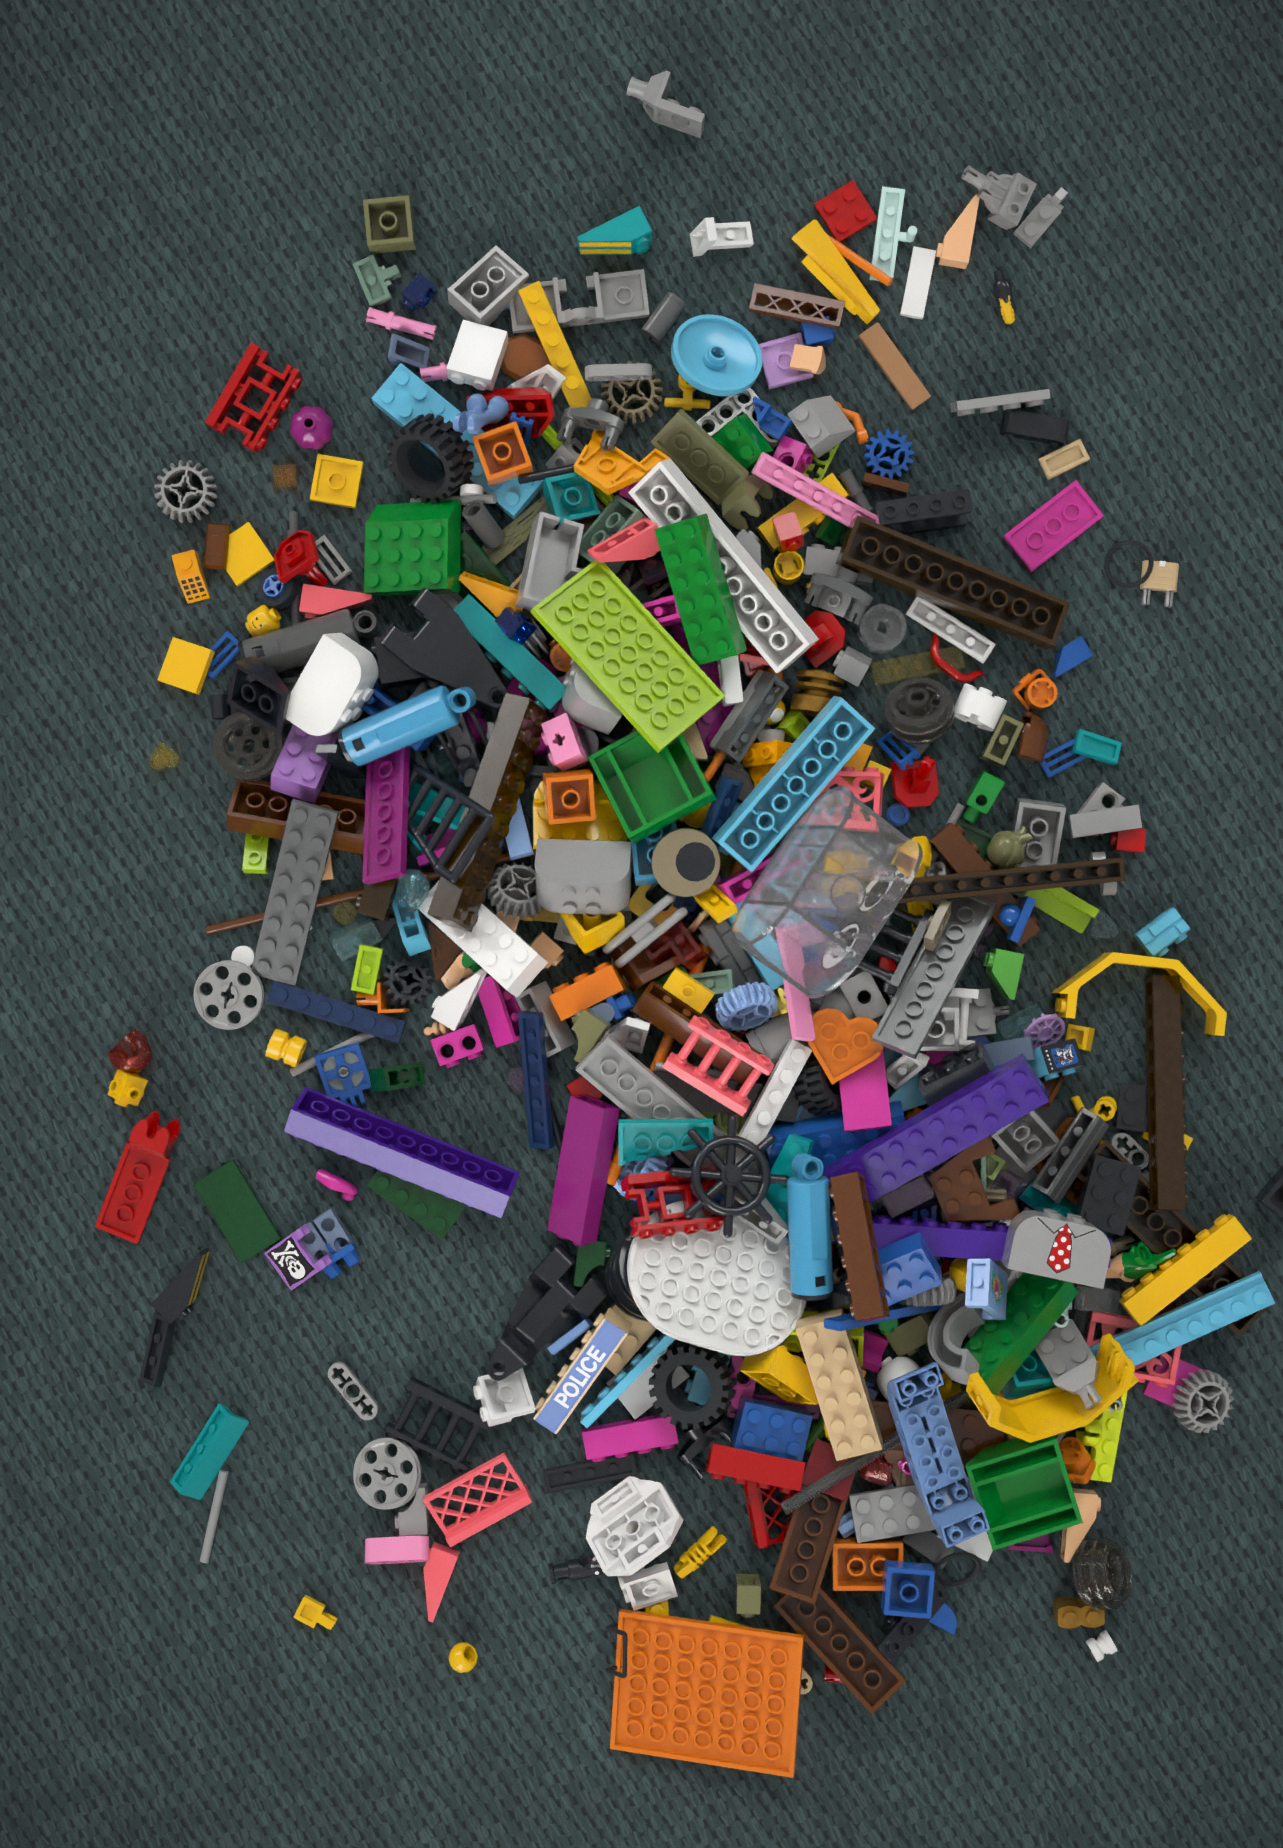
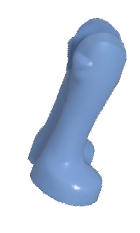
M473 394L467 400V411L455 416L453 428L460 433L467 429L468 433L476 434L487 424H494L503 420L509 411L508 403L503 397L495 396L489 401L487 406L486 399L481 394Z

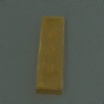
M956 646L939 649L942 659L956 670L965 669L961 649ZM930 651L870 663L874 686L944 673L934 663Z

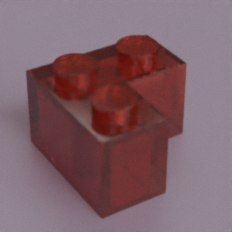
M682 919L644 949L649 958L657 965H660L675 953L682 964L688 969L693 968L708 956Z

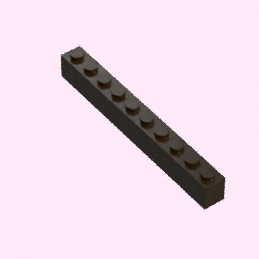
M1124 857L904 878L898 880L888 899L889 904L1126 881Z
M1152 975L1145 978L1150 1210H1186L1188 1203V1194L1185 1191L1187 1169L1184 1165L1187 1148L1184 1144L1186 1123L1183 1121L1186 1102L1183 1098L1182 1089L1185 1085V1077L1182 1074L1184 1053L1181 1050V1042L1184 1038V1032L1181 1028L1183 1007L1180 1005V996L1182 995L1183 987L1180 982V976Z

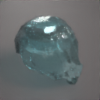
M407 869L406 876L399 877L396 887L399 899L396 904L402 910L415 912L429 894L430 882L421 871Z

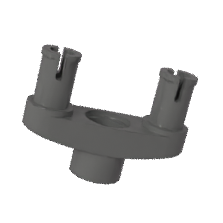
M592 398L589 400L587 408L570 407L564 410L561 417L562 424L556 439L561 443L565 441L566 444H570L574 429L577 426L605 431L600 448L607 451L608 447H610L609 452H613L625 423L619 417L607 412L609 406L605 401Z
M840 566L836 577L813 573L810 580L812 584L804 602L810 604L814 595L811 605L818 607L824 589L830 587L853 597L855 601L846 620L852 622L857 613L854 623L860 625L867 606L871 605L873 597L855 585L859 573Z

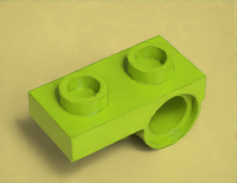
M246 833L242 865L243 873H269V868H267V860L270 859L269 837Z

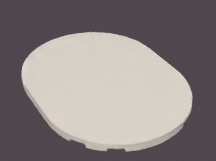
M683 1201L666 1206L667 1214L685 1212ZM699 1210L693 1219L704 1218L703 1210ZM658 1211L650 1216L648 1224L660 1223ZM733 1217V1234L730 1238L724 1237L722 1225L720 1230L713 1232L701 1229L693 1234H685L683 1231L676 1232L675 1235L663 1237L662 1234H655L651 1238L640 1239L637 1236L633 1238L627 1260V1275L633 1299L644 1317L655 1328L669 1337L723 1354L751 1356L768 1351L782 1343L794 1331L797 1320L802 1317L806 1300H799L791 1296L789 1240L786 1236L776 1245L737 1217Z

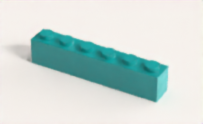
M468 594L453 611L459 615L478 646L481 645L487 651L484 655L493 664L497 661L503 666L501 671L510 680L514 677L520 683L517 687L525 695L528 696L531 693L536 698L534 702L543 710L547 709L552 713L562 703V696L566 686Z

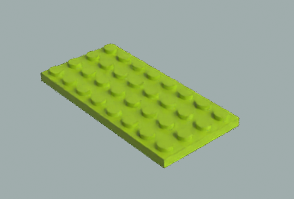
M594 560L531 610L533 616L657 753L725 697L720 689L604 562L599 563Z

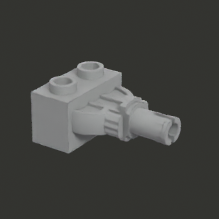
M968 165L961 179L977 188L979 192L977 197L984 200L985 206L990 211L987 219L1006 230L1018 226L1037 184L1020 173L997 175L990 171L985 176Z

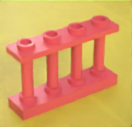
M694 1015L688 1024V1027L693 1030L679 1054H674L673 1052L669 1054L662 1068L743 1117L751 1103V1100L747 1097L748 1093L761 1073L767 1076L770 1075L774 1064L767 1056L752 1051L746 1043L738 1042L731 1038L728 1032L722 1029L718 1030L710 1025L707 1019ZM702 1035L712 1041L713 1044L700 1065L694 1066L687 1062V1057ZM723 1048L733 1054V1057L719 1079H715L707 1073V1070L720 1049ZM741 1060L754 1068L740 1090L735 1091L728 1087L727 1082Z

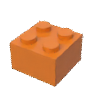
M516 421L472 437L490 487L516 478L518 475L533 472L532 463Z
M589 769L543 773L545 815L549 825L596 820L593 774Z

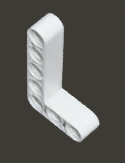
M751 388L740 394L726 397L696 422L700 427L707 423L712 424L714 430L708 434L713 437L734 417L747 414L771 447H776L780 443L776 439H770L766 433L760 430L758 422L753 419L752 415L756 413L753 398L754 396L759 397ZM740 395H747L750 401L743 404L737 398ZM728 409L731 411L732 416L723 418L720 415V411Z

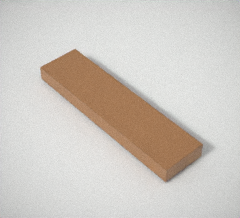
M878 322L859 335L862 343L911 411L931 398L929 392Z

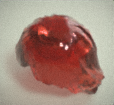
M134 1029L123 1040H120L119 1044H116L107 1053V1056L115 1069L135 1074L142 1071L150 1063L152 1050L145 1035Z
M882 1453L880 1457L877 1456L875 1460L872 1459L873 1462L870 1461V1464L867 1462L868 1465L865 1464V1467L862 1465L863 1468L860 1467V1470L858 1468L857 1470L861 1478L867 1482L889 1486L892 1483L893 1464H890L885 1458L886 1455Z

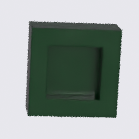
M826 515L815 536L835 547L846 526Z

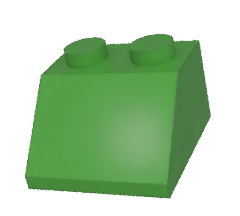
M997 948L990 949L989 953H985L983 966H986V973L1003 999L1015 1000L1024 954Z

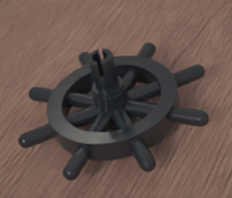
M735 1115L728 1117L727 1135L714 1138L709 1142H706L695 1129H689L688 1136L699 1147V1150L695 1154L690 1168L674 1167L669 1171L672 1177L689 1178L691 1190L696 1198V1201L685 1210L684 1216L690 1219L704 1207L707 1211L724 1217L723 1235L726 1238H730L733 1234V1217L744 1215L752 1210L765 1223L770 1224L773 1218L762 1206L761 1202L767 1195L770 1184L786 1185L787 1180L790 1178L787 1175L771 1174L769 1163L763 1153L775 1142V1136L773 1134L767 1135L758 1145L746 1138L736 1136L737 1117ZM727 1146L726 1164L716 1154L714 1149ZM737 1147L748 1154L735 1165ZM707 1157L718 1170L701 1169L705 1158ZM753 1161L755 1162L758 1173L742 1172ZM701 1179H711L717 1182L705 1192ZM742 1182L758 1183L755 1194L753 1195ZM725 1188L724 1205L712 1200ZM734 1188L745 1199V1204L734 1206Z

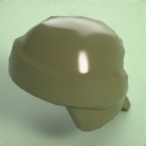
M1022 826L1018 832L1000 831L992 837L988 844L987 855L997 868H1014L1023 863L1024 848L1022 844L1033 839L1031 834L1026 833L1027 829L1025 826Z

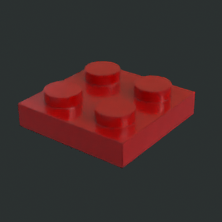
M854 180L814 203L815 209L830 233L840 243L877 221L876 215Z

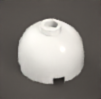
M889 1356L881 1362L882 1369L878 1372L876 1381L879 1390L886 1400L889 1401L887 1384L890 1380L920 1368L912 1359L906 1356L892 1359Z

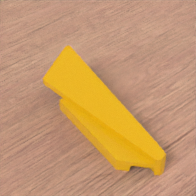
M812 220L791 238L808 254L802 260V263L838 300L845 301L844 307L853 315L857 314L868 325L880 312V309L819 222Z

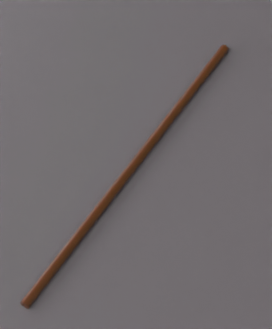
M533 849V853H534L533 855H529V856L522 857V858H518V859H523V858L535 856V855H536V849ZM509 852L501 854L495 865L514 860H511ZM435 871L409 876L408 878L400 879L397 889L440 879V875ZM364 888L317 899L315 909L357 899L359 894H363ZM265 912L205 926L207 935L260 923L263 922Z

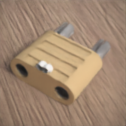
M1149 560L1142 561L1141 578L1147 572ZM1153 561L1152 573L1144 583L1140 584V589L1143 590L1142 605L1150 604L1151 590L1165 592L1164 606L1169 608L1173 606L1174 592H1177L1178 563Z

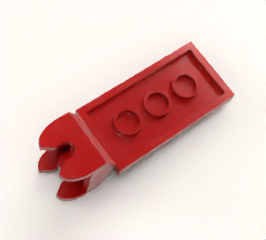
M159 1111L151 1112L146 1119L140 1120L134 1126L95 1224L96 1228L135 1244H138L142 1238L172 1159L168 1155L175 1146L180 1133V1122L177 1118L170 1121L167 1127L164 1126L162 1128L159 1125Z

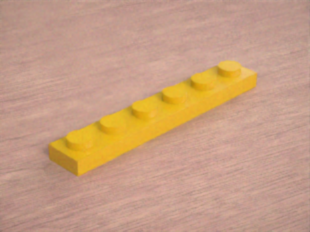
M540 281L518 290L551 366L566 377L561 389L569 407L587 408L588 402L592 398Z

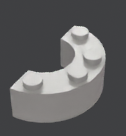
M962 1292L956 1295V1299L953 1302L944 1304L934 1316L928 1330L927 1345L931 1356L946 1375L955 1382L967 1385L969 1374L979 1373L980 1364L968 1349H961V1345L966 1335L975 1327L985 1324L986 1320L982 1319V1308H967L965 1306L966 1292Z

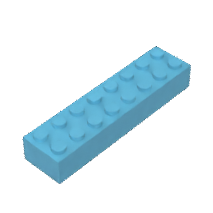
M402 363L398 365L371 398L375 406L401 427L421 414L425 416L430 413L434 415V418L440 415L444 417V423H447L449 420L453 423L455 416L461 413ZM466 429L460 437L463 441L468 440L470 445L467 447V451L473 452V458L469 461L474 462V468L470 471L472 475L467 481L470 484L481 485L484 488L483 494H496L497 502L494 504L515 520L543 488V480L519 484L518 477L490 487L472 439L473 436L482 434L484 431L481 429L476 434H470ZM420 441V443H422L432 453L439 457V455L432 447Z
M833 696L712 839L742 866L753 872L875 728L843 698Z

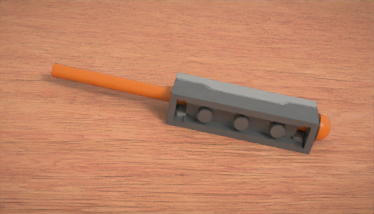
M772 667L767 669V671L758 669L743 692V702L735 704L709 744L716 753L714 759L704 772L708 782H710L724 759L736 763L741 762L789 688L782 681V671L776 673ZM687 816L679 819L678 821L683 822Z

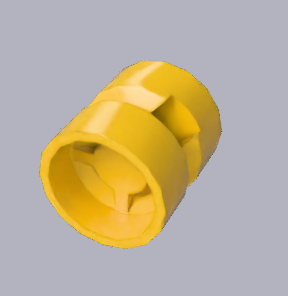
M796 551L781 552L775 559L772 569L773 576L781 584H794L802 575L804 560Z
M276 1028L267 1046L265 1056L277 1061L282 1058L285 1064L297 1068L306 1048L307 1040L296 1035L290 1038L288 1032Z

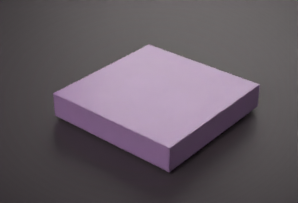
M801 332L758 344L762 353V367L769 390L813 378L811 372L790 368L795 344L805 346Z

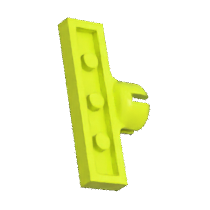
M1127 1392L1121 1396L1122 1409L1117 1410V1405H1115V1411H1110L1107 1408L1090 1424L1083 1426L1085 1431H1075L1076 1438L1084 1446H1091L1092 1460L1096 1462V1467L1090 1480L1112 1481Z

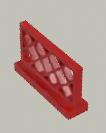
M748 1481L747 1485L743 1484L754 1545L761 1549L771 1544L783 1542L790 1518L785 1526L775 1520L782 1509L780 1502L771 1497L777 1486H772L766 1494L759 1487H756L757 1482ZM786 1493L781 1503L785 1502L791 1494ZM768 1499L779 1505L772 1517L764 1511V1506ZM773 1522L783 1528L778 1537L769 1538L768 1529Z

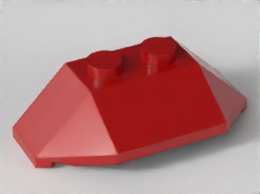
M540 387L493 389V391L489 390L478 393L486 399L487 406L489 401L495 396L503 397L509 406L506 417L498 423L487 424L482 427L485 431L509 424L510 416L513 412L517 414L516 417L518 418L521 415L525 416L526 421L533 419L534 424L531 438H540L555 416L552 394ZM471 395L466 396V403ZM523 427L522 438L525 437L526 427Z

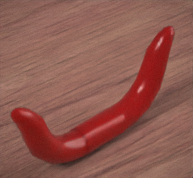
M933 633L930 648L931 657L942 671L961 683H970L984 675L983 671L961 674L944 661L939 654L940 641L938 635Z

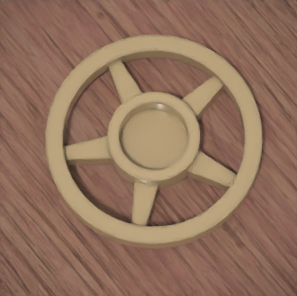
M704 909L701 910L689 927L693 933L709 916Z

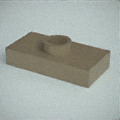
M942 899L935 915L930 916L926 926L928 930L924 936L925 949L934 952L952 914L951 902Z

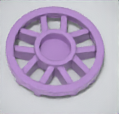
M1042 1013L1038 1019L1035 1020L1033 1018V1022L1023 1032L1024 1037L1031 1036L1033 1047L1036 1049L1056 1043L1065 1031V1023L1056 1013L1049 1015Z

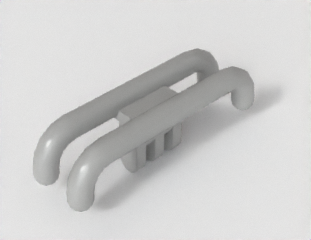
M669 893L604 945L603 952L609 954L630 936L636 942L633 947L615 961L614 965L616 968H622L687 915V909L682 907L660 925L652 919L675 901V895Z

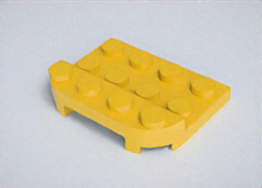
M543 781L539 783L532 805L533 849L537 848V839L627 842V834L600 781L593 782L596 820L551 825L547 822L545 815Z

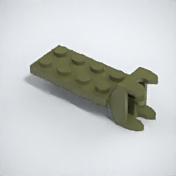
M682 409L673 416L651 441L657 449L670 457L676 466L718 506L722 505V517L739 530H746L748 528L747 521L741 515V511H746L749 515L759 517L761 514L759 501L755 499L757 493L763 498L771 499L773 497V490L768 482L756 475H748L749 472Z

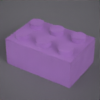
M293 724L271 773V790L315 804L331 767V764L315 753L316 747L319 744L339 745L338 733L314 736Z

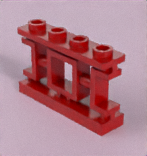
M251 342L205 423L225 435L229 426L246 434L242 445L257 454L259 449L263 450L268 442L267 435L269 431L276 429L280 421L278 418L282 410L285 411L289 407L291 402L289 397L293 390L297 391L300 388L303 379L301 378L300 370L294 369L289 364L282 374L267 366L266 363L270 357L269 353L261 350L259 346ZM255 365L266 372L261 383L249 376ZM274 377L286 383L279 395L276 391L269 388ZM253 386L270 395L260 413L243 405ZM232 404L237 409L243 411L238 422L226 416ZM251 417L263 423L257 434L246 428Z
M715 1166L701 1168L704 1170H717ZM669 1171L627 1175L621 1181L622 1192H626L625 1199L637 1198L640 1217H635L630 1221V1226L633 1228L631 1231L632 1237L639 1236L640 1239H648L655 1234H662L663 1237L675 1235L676 1232L684 1231L685 1234H693L701 1229L713 1232L721 1229V1226L724 1224V1217L715 1215L704 1207L702 1208L704 1218L693 1219L695 1215L688 1219L684 1216V1212L667 1214L664 1195L681 1193L684 1210L696 1201L695 1197H691L689 1178L672 1177ZM701 1179L705 1192L717 1181ZM656 1188L654 1191L655 1201L647 1202L644 1189ZM657 1210L660 1223L648 1224L650 1222L649 1211Z

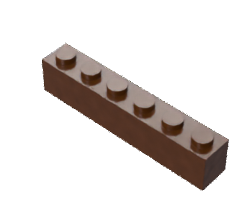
M947 823L928 839L932 848L953 873L995 870L987 859L983 860L979 856V848L972 841L968 842L965 839V832L957 823L955 825ZM1010 892L979 895L982 898L997 903V908L991 919L1007 936L1010 927L1002 924L999 919V911L1004 905L1010 903L1019 907L1021 899L1016 894L1012 896ZM1032 913L1018 943L1011 942L1015 947L1023 945L1040 930L1036 925L1039 922Z
M653 980L632 1009L640 1017L683 1045L693 1031L688 1027V1024L694 1015L707 1019L710 1025L716 1029L728 1032L734 1040L744 1042L704 1014L699 1013L672 995ZM701 1035L692 1051L704 1058L713 1042ZM750 1046L752 1051L756 1052L757 1054H762ZM721 1048L711 1064L724 1071L733 1054ZM741 1060L731 1077L743 1085L754 1067Z
M859 1172L831 1177L829 1193L835 1203L833 1216L839 1225L837 1238L844 1253L841 1256L843 1268L847 1270L846 1288L848 1293H851L852 1303H850L851 1314L855 1317L856 1321L860 1322L890 1317L865 1177Z

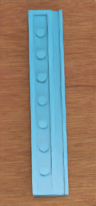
M1257 1271L1152 1318L1142 1326L1137 1325L1114 1335L1113 1338L1116 1342H1119L1126 1356L1136 1366L1271 1306L1275 1302L1261 1272ZM1100 1342L1089 1347L1094 1357L1098 1353Z
M664 1333L654 1337L647 1344L645 1351L642 1354L638 1353L631 1360V1365L625 1371L621 1370L613 1379L614 1382L609 1387H604L592 1404L589 1403L581 1411L580 1422L588 1428L675 1339Z

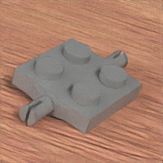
M990 988L978 989V999L972 998V1003H969L967 1038L995 1035L996 1016L1009 1015L1008 1005L994 1006Z

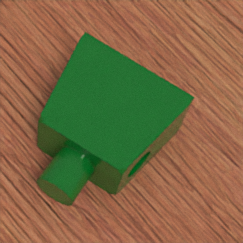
M981 769L964 801L969 806L963 818L975 824L981 812L987 815L1005 782ZM979 795L985 796L982 803L976 802V798Z

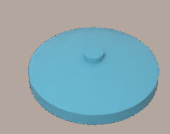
M709 314L692 317L678 328L672 341L671 357L676 370L687 383L704 393L715 396L740 394L754 384L761 371L762 353L756 339L745 327L732 319Z

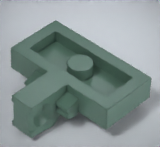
M374 255L353 263L370 307H376L392 299L388 287L392 286L391 281L402 277L397 265L387 269L384 265L379 267Z

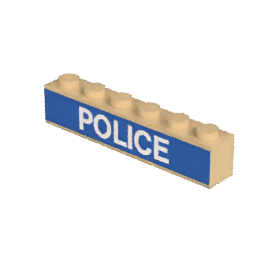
M611 1308L604 1315L600 1313L593 1323L596 1326L592 1332L590 1330L586 1332L581 1340L584 1343L581 1348L576 1347L569 1357L572 1360L569 1365L564 1364L557 1375L560 1377L557 1382L553 1380L547 1388V1397H541L535 1405L537 1412L533 1419L557 1434L625 1339L633 1323Z

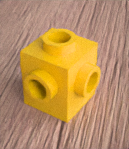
M117 1069L114 1079L110 1083L108 1095L114 1098V1103L120 1106L128 1107V1104L138 1106L140 1099L144 1095V1089L148 1080L138 1074Z

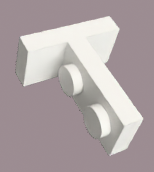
M714 217L704 218L690 233L693 257L701 256L707 250L751 247L754 244L750 221L715 223Z

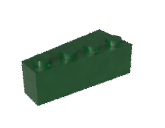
M377 1170L367 1184L373 1191L442 1240L467 1206L462 1202L446 1198L442 1194L426 1190L417 1184L403 1181L399 1177Z

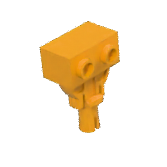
M781 740L752 743L743 757L742 768L749 769L750 777L754 782V788L793 743Z

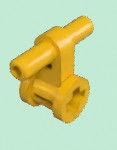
M679 374L678 385L683 391V398L666 397L664 406L683 408V410L692 411V408L710 409V400L692 399L696 388L686 384V381Z
M1078 1095L1071 1098L1078 1114L1080 1109L1085 1107ZM1103 1096L1097 1101L1095 1107L1089 1109V1111L1098 1115L1104 1121H1108L1115 1115L1117 1102L1110 1096ZM1103 1104H1104L1106 1107H1108V1106L1111 1107L1110 1110H1109V1113H1107L1106 1110H1103V1111L1101 1110V1107L1103 1106Z

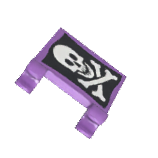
M307 1224L301 1226L264 1253L290 1290H293L333 1262L328 1254L316 1262L300 1239L311 1232Z

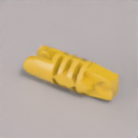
M714 1526L690 1546L673 1566L675 1573L683 1579L689 1573L698 1569L700 1564L702 1565L710 1555H713L727 1541L723 1534L716 1536L718 1531Z

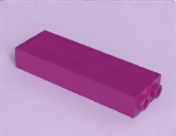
M589 1095L570 1096L547 1230L556 1233L558 1238L569 1239L576 1246H586L588 1243L597 1241L620 1111L619 1107Z

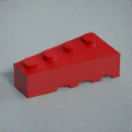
M711 1443L705 1471L711 1473V1478L724 1480L725 1476L734 1477L733 1482L747 1485L748 1481L757 1482L756 1487L770 1490L772 1485L780 1487L779 1492L793 1494L794 1490H801L805 1462Z

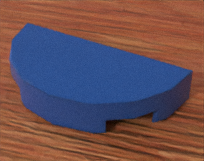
M944 1603L929 1622L954 1635L957 1628L956 1616L951 1607Z

